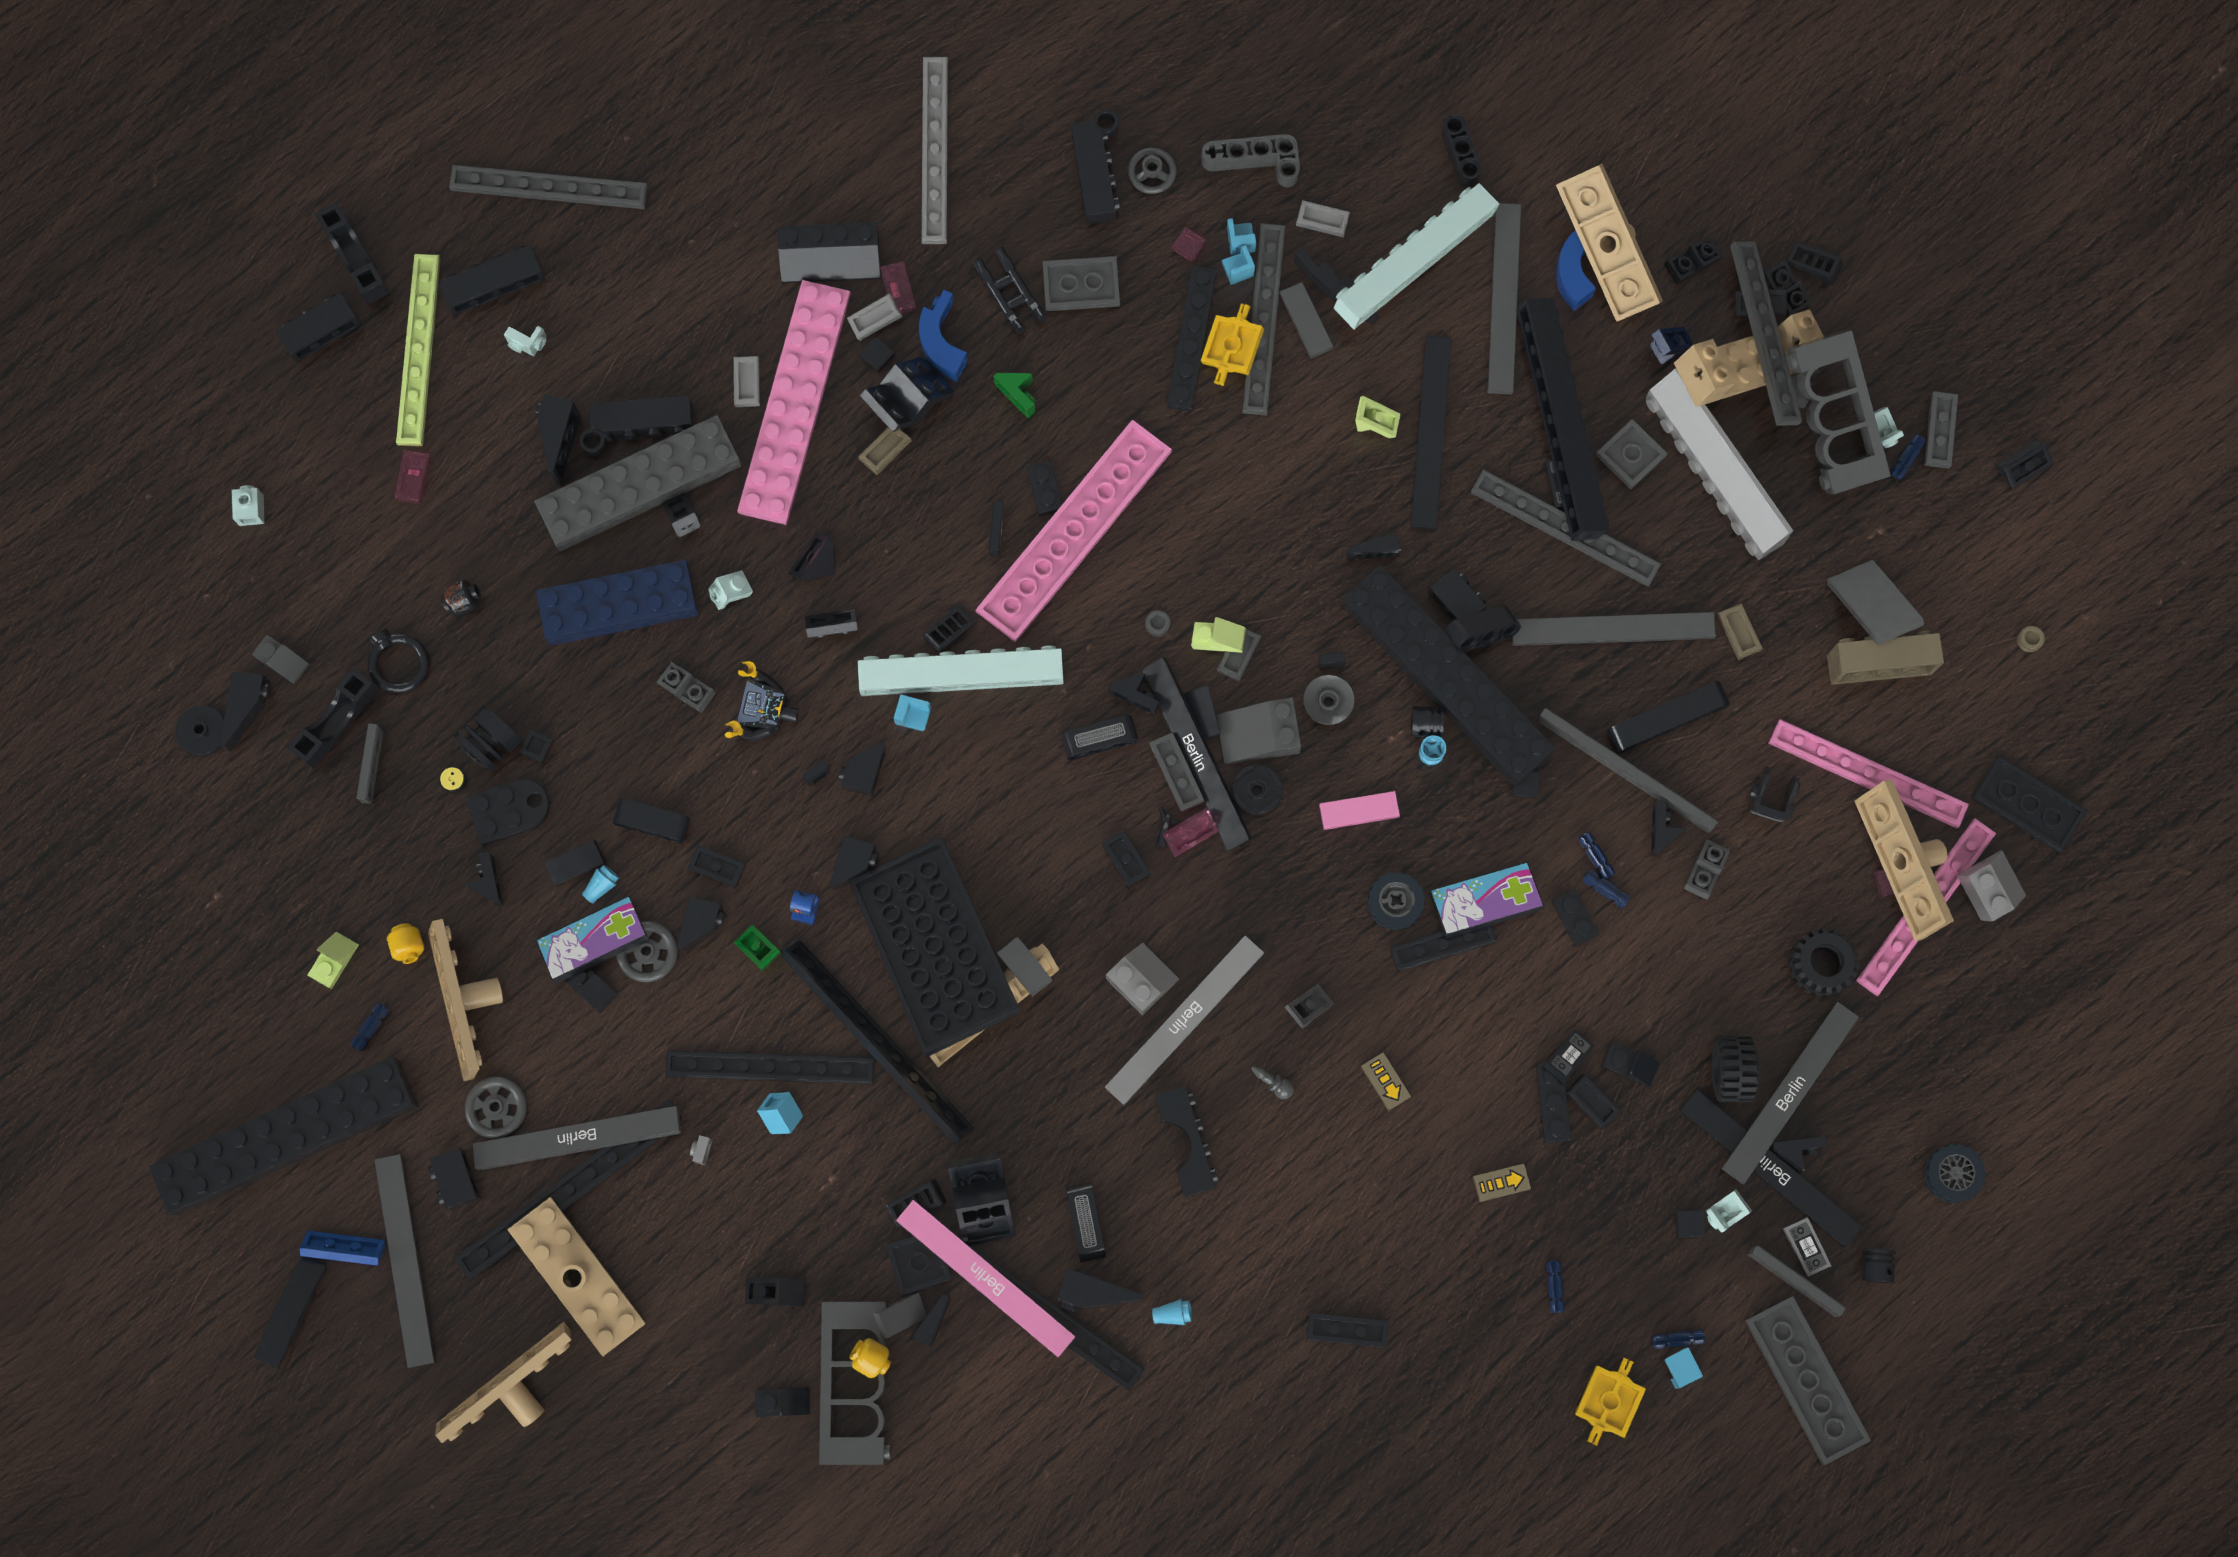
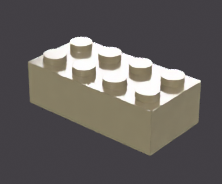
M1928 630L1916 632L1914 636L1902 634L1879 645L1875 643L1871 636L1864 638L1863 641L1845 638L1839 640V643L1827 655L1831 685L1932 675L1944 663L1940 634H1931V631Z

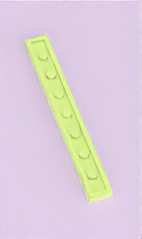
M414 254L396 438L397 445L423 446L441 261L439 255Z

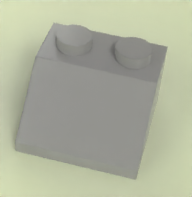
M2002 850L1957 875L1980 920L1993 922L2014 910L2026 896Z
M1144 943L1124 956L1106 974V980L1142 1016L1179 980Z

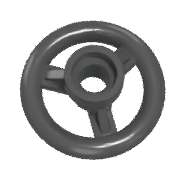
M1151 147L1138 151L1131 158L1128 165V176L1131 183L1136 189L1147 194H1157L1167 190L1173 184L1177 174L1176 164L1172 156L1159 148ZM1147 156L1143 160V171L1136 175V164L1141 158ZM1157 156L1162 157L1167 162L1169 174L1162 171V161ZM1155 167L1156 170L1150 171L1148 168ZM1147 178H1158L1164 181L1161 185L1153 187L1146 186L1141 182Z

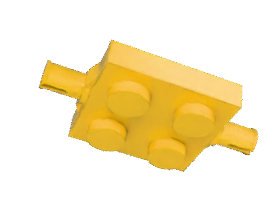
M1240 304L1237 317L1227 318L1218 315L1215 317L1201 362L1204 365L1213 366L1218 369L1214 383L1224 386L1228 372L1246 375L1250 373L1264 328L1261 325L1252 324L1246 320L1251 308L1247 304Z
M1623 1358L1618 1372L1608 1371L1602 1367L1595 1366L1574 1414L1587 1420L1593 1426L1587 1440L1588 1442L1597 1446L1603 1431L1612 1432L1625 1438L1646 1390L1633 1383L1627 1377L1634 1362Z

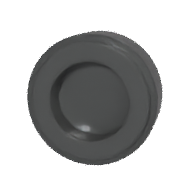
M1161 610L1150 612L1145 620L1147 632L1155 637L1164 636L1170 629V618Z

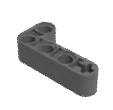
M1288 134L1210 141L1204 144L1202 148L1201 163L1208 171L1275 166L1277 181L1283 187L1294 186L1299 178L1298 146L1296 139ZM1284 146L1289 147L1291 151L1283 152L1280 148ZM1257 149H1264L1267 153L1260 155L1255 151ZM1234 151H1239L1243 155L1240 157H1235L1231 153ZM1289 169L1292 170L1294 174L1285 175L1282 171Z

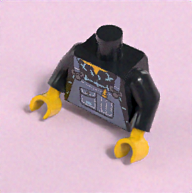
M742 662L748 666V672L738 670V674L742 677L751 676V679L746 680L737 721L725 724L733 728V733L727 732L725 736L727 738L738 736L741 739L756 742L772 736L774 732H780L782 721L796 723L799 716V708L786 706L788 698L786 693H784L783 687L772 676L760 669H756L753 662Z

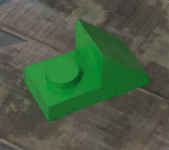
M996 373L993 376L994 384L1027 418H1030L1035 413V400L1030 393L1024 390L1033 382L1032 374Z
M753 925L734 942L761 971L767 968L781 954Z

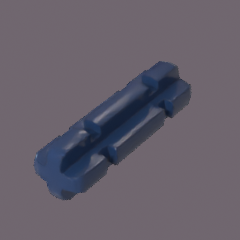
M1918 434L1912 437L1890 471L1891 476L1898 480L1903 478L1907 469L1926 443L1925 438Z
M1587 832L1580 836L1578 841L1583 848H1586L1585 852L1595 868L1599 869L1598 873L1604 879L1612 877L1615 874V870L1611 864L1608 865L1607 861L1609 860L1598 843L1595 844V838L1592 833Z
M1589 870L1582 880L1583 883L1589 887L1594 886L1596 892L1609 901L1614 900V904L1623 909L1631 897L1623 891L1620 893L1618 887L1603 877L1600 879L1598 877L1599 874Z
M380 1003L374 1005L371 1010L373 1013L367 1016L358 1030V1036L355 1035L350 1043L352 1047L359 1051H363L366 1048L367 1040H371L382 1023L380 1020L385 1018L389 1012V1009Z
M1548 1261L1546 1267L1547 1273H1549L1547 1280L1549 1298H1551V1302H1549L1551 1313H1562L1565 1311V1303L1562 1301L1564 1291L1563 1278L1560 1276V1272H1562L1561 1262Z
M1702 1329L1691 1330L1690 1333L1689 1331H1681L1652 1336V1344L1655 1349L1666 1348V1346L1670 1348L1688 1346L1691 1343L1693 1345L1705 1343V1334Z

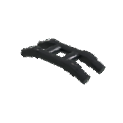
M1002 246L995 250V253L1007 274L1006 276L994 281L982 258L973 264L1006 320L1016 333L1020 335L1025 332V327L1015 314L1014 309L1026 303L1030 312L1039 322H1044L1047 316L1030 293ZM1013 283L1020 295L1007 302L1000 290Z

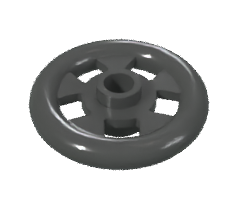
M643 921L642 924L648 938L655 932L662 937L660 942L657 944L654 940L649 939L616 955L621 970L628 977L639 982H653L663 978L672 970L677 960L678 947L674 935L667 927L657 922ZM650 947L651 953L647 956L643 955V948ZM660 949L668 950L665 961L658 960ZM634 952V956L637 959V962L630 964L627 959V954ZM653 963L654 971L643 972V964L649 965Z
M500 1076L489 1077L478 1082L470 1090L465 1101V1116L470 1127L479 1135L491 1139L503 1138L514 1133L523 1123L527 1112V1100L521 1087L513 1080ZM501 1087L510 1091L507 1099L498 1094ZM487 1089L491 1095L482 1102L479 1099V1095ZM496 1102L499 1103V1110L493 1112L491 1105ZM509 1104L517 1105L515 1116L507 1115ZM482 1108L486 1118L479 1121L475 1111ZM503 1119V1127L492 1128V1120L498 1121Z

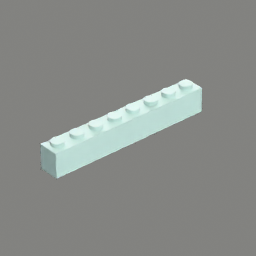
M1480 183L1472 189L1470 187L1466 188L1460 194L1458 201L1455 203L1453 201L1449 202L1442 209V214L1438 217L1432 216L1425 223V228L1421 231L1417 229L1412 232L1404 245H1396L1390 251L1388 258L1385 260L1383 258L1379 259L1372 266V271L1368 274L1362 273L1356 278L1351 288L1345 287L1337 294V302L1334 309L1353 329L1363 323L1495 214L1499 203Z
M1043 646L1041 650L1020 647L1012 652H1006L1005 649H992L990 653L969 650L961 655H955L954 652H942L940 656L918 653L914 657L904 658V655H891L889 659L867 656L864 657V660H858L859 691L861 696L1059 685L1063 684L1061 649H1056V646Z

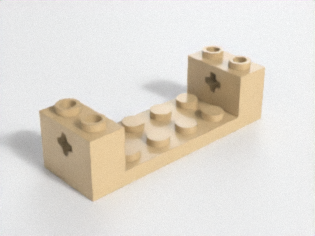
M1810 309L1790 315L1778 326L1785 356L1789 355L1787 348L1824 337ZM1753 336L1718 347L1713 339L1694 344L1674 362L1695 407L1766 385ZM1789 368L1791 377L1797 374L1793 373V369Z

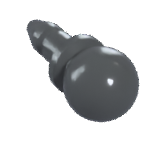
M1253 1066L1251 1068L1256 1077L1268 1084V1090L1274 1091V1094L1279 1099L1285 1100L1293 1095L1294 1086L1290 1080L1281 1079L1279 1074L1273 1076L1260 1067Z

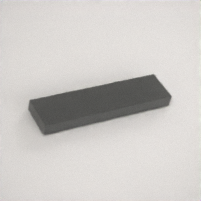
M1759 1245L1752 1247L1747 1254L1834 1317L1841 1316L1845 1311L1844 1305Z

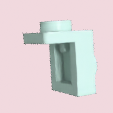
M539 326L536 327L531 337L511 327H508L504 333L508 346L518 353L524 351L535 356L536 352L541 351L546 343V334L543 328Z
M1888 407L1875 411L1874 415L1884 448H1888L1897 444L1898 439L1904 436L1902 430H1897Z
M742 570L717 577L708 589L710 598L716 604L718 610L724 609L729 602L749 597L753 593Z
M1736 1189L1712 1205L1706 1212L1710 1224L1715 1229H1719L1720 1232H1724L1752 1210Z

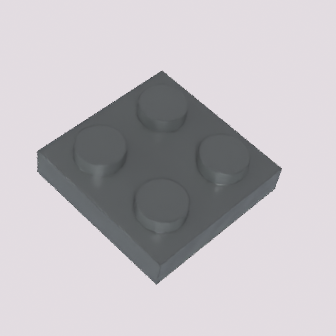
M1632 419L1597 451L1596 456L1630 489H1633L1668 453Z

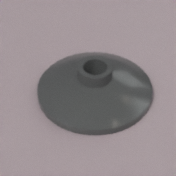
M1323 675L1311 681L1307 686L1303 698L1304 707L1307 714L1314 721L1324 725H1335L1344 721L1351 714L1354 707V693L1350 685L1342 678L1334 675ZM1326 698H1330L1333 701L1331 706L1324 704Z

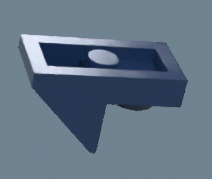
M1684 327L1658 329L1652 334L1654 341L1650 344L1661 364L1683 355L1694 345Z

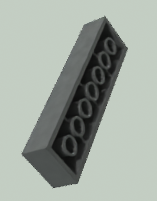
M718 415L543 496L534 502L555 546L561 552L659 506L682 493H686L741 467V463Z

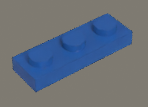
M307 1230L300 1246V1256L378 1266L385 1250V1240Z

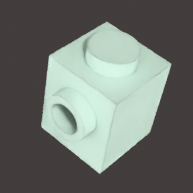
M245 485L241 486L240 489L232 490L233 520L239 526L265 524L264 495L258 488Z

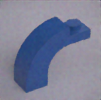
M1576 230L1564 243L1556 266V282L1559 292L1573 311L1592 298L1596 289L1582 271L1581 258L1586 252Z
M943 290L941 296L935 297L931 307L932 310L926 307L923 308L919 320V335L924 355L933 368L943 376L957 382L968 362L967 352L950 345L941 335L942 325L954 303L953 293Z

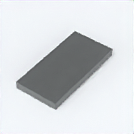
M1874 560L1828 578V586L1877 645L1924 625L1921 615Z

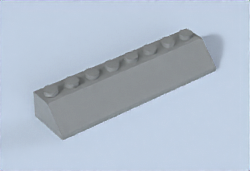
M1675 368L1649 390L1646 396L1647 406L1652 413L1656 412L1661 419L1660 424L1664 431L1672 435L1677 450L1681 454L1684 453L1686 455L1691 470L1695 474L1698 473L1702 478L1703 487L1709 494H1713L1717 500V507L1724 515L1727 514L1731 520V527L1737 535H1741L1745 540L1747 551L1760 560L1784 545L1793 530L1707 406L1695 407Z

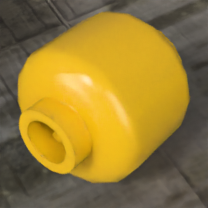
M404 923L394 926L387 936L392 958L397 961H403L404 964L415 962L424 951L420 931L418 928L411 926V924Z
M872 1338L865 1339L864 1341L859 1340L849 1357L852 1360V1368L868 1378H875L879 1373L884 1375L891 1364V1361L888 1359V1348Z

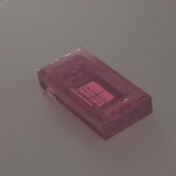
M904 261L880 267L886 294L892 295L900 313L916 310Z
M403 451L394 496L396 500L421 504L430 459L428 453Z

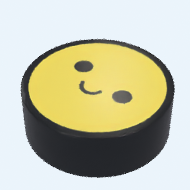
M450 766L440 773L439 782L447 792L457 793L465 787L466 776L460 768Z

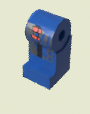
M795 890L790 905V911L792 912L791 920L814 926L820 905L819 897L816 894Z

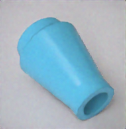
M603 865L600 869H596L582 895L594 904L597 899L617 885L616 881L619 877L610 868Z
M1179 1299L1152 1309L1155 1324L1186 1325V1322H1192V1309L1189 1300L1183 1301V1299Z

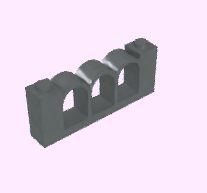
M1852 330L1840 331L1787 348L1789 354L1786 356L1787 364L1791 370L1793 369V373H1799L1797 387L1802 396L1812 401L1806 412L1807 423L1815 433L1821 434L1817 440L1815 451L1819 462L1825 466V468L1820 469L1821 476L1819 477V482L1822 489L1828 494H1837L1890 477L1889 467ZM1842 361L1848 387L1821 396L1816 395L1810 387L1812 373L1819 367ZM1851 394L1858 421L1830 430L1824 428L1819 420L1822 406L1831 400ZM1860 428L1866 455L1841 463L1832 461L1828 454V447L1832 439L1838 435Z
M822 1302L819 1465H886V1459H890L891 1445L886 1443V1437H880L885 1429V1413L875 1403L885 1392V1374L879 1373L877 1375L879 1379L878 1390L870 1398L833 1399L834 1367H852V1361H834V1330H870L876 1334L879 1343L887 1347L886 1338L882 1339L874 1317V1313L887 1307V1302ZM833 1405L870 1406L878 1415L877 1429L866 1437H833Z

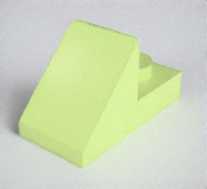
M1361 396L1355 419L1357 431L1373 430L1387 438L1396 437L1400 413L1365 396Z
M1215 617L1214 623L1195 622L1191 646L1197 650L1243 652L1246 628Z
M335 932L318 947L317 951L321 954L307 976L332 989L359 945Z

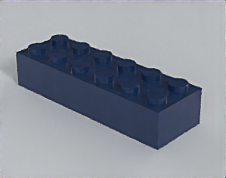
M686 560L536 590L544 636L550 646L699 615L691 570Z

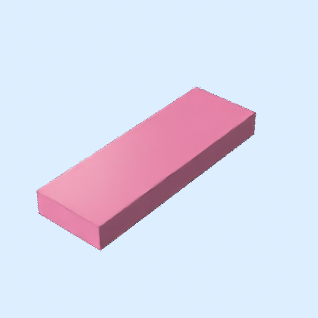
M1395 791L1319 804L1324 830L1400 817Z

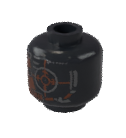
M463 579L446 586L441 596V601L449 614L453 613L455 616H462L478 608L481 592L476 584H471L468 580Z

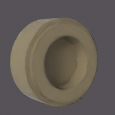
M2036 626L2023 628L2017 636L2019 647L2026 652L2037 651L2043 646L2045 641L2043 631Z

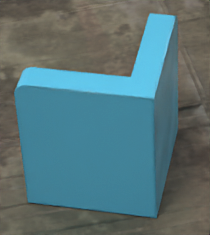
M1233 218L1228 219L1227 231L1231 255L1239 254L1241 246L1244 245L1247 246L1249 253L1255 252L1256 239L1255 234H1253L1252 224L1234 225Z
M1246 245L1241 246L1239 254L1222 260L1223 268L1231 285L1254 277L1255 265Z
M900 695L893 718L895 724L925 731L931 712V704L927 701Z
M790 1092L769 1093L757 1110L771 1134L792 1133L803 1117Z
M1688 1347L1665 1359L1673 1376L1671 1381L1675 1389L1703 1377Z

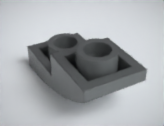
M673 662L669 664L657 681L660 686L700 713L704 711L716 694L712 688L700 682Z
M1706 840L1684 889L1707 900L1723 869L1730 850L1710 840Z
M1018 937L997 953L1032 997L1053 981Z

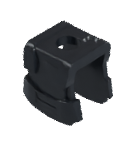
M1766 766L1760 774L1758 783H1753L1749 798H1752L1749 812L1776 822H1783L1791 817L1795 809L1793 800L1798 795L1801 782H1799L1800 777L1794 775L1791 778L1781 811L1760 805L1771 772V767Z

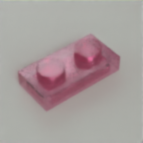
M1205 808L1162 835L1171 853L1176 857L1219 831L1210 812Z

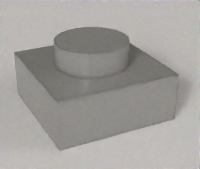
M699 1135L698 1141H693L690 1156H693V1162L706 1166L712 1139Z

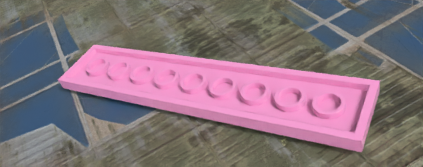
M805 280L801 282L739 503V514L784 525L788 523L851 296L848 290Z
M1132 420L976 609V613L1016 642L1171 454L1172 449Z

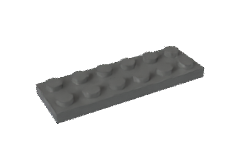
M1793 1296L1745 1320L1822 1465H1826L1871 1441Z

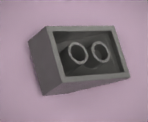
M1293 698L1267 701L1216 715L1220 730L1224 765L1300 754L1301 743Z

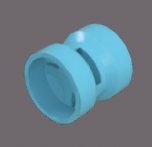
M1435 735L1426 737L1419 749L1421 761L1427 765H1436L1441 762L1446 752L1445 741Z

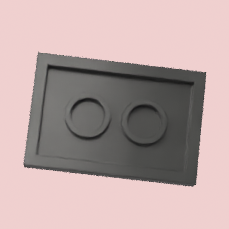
M1117 256L1042 261L1046 311L1120 306Z

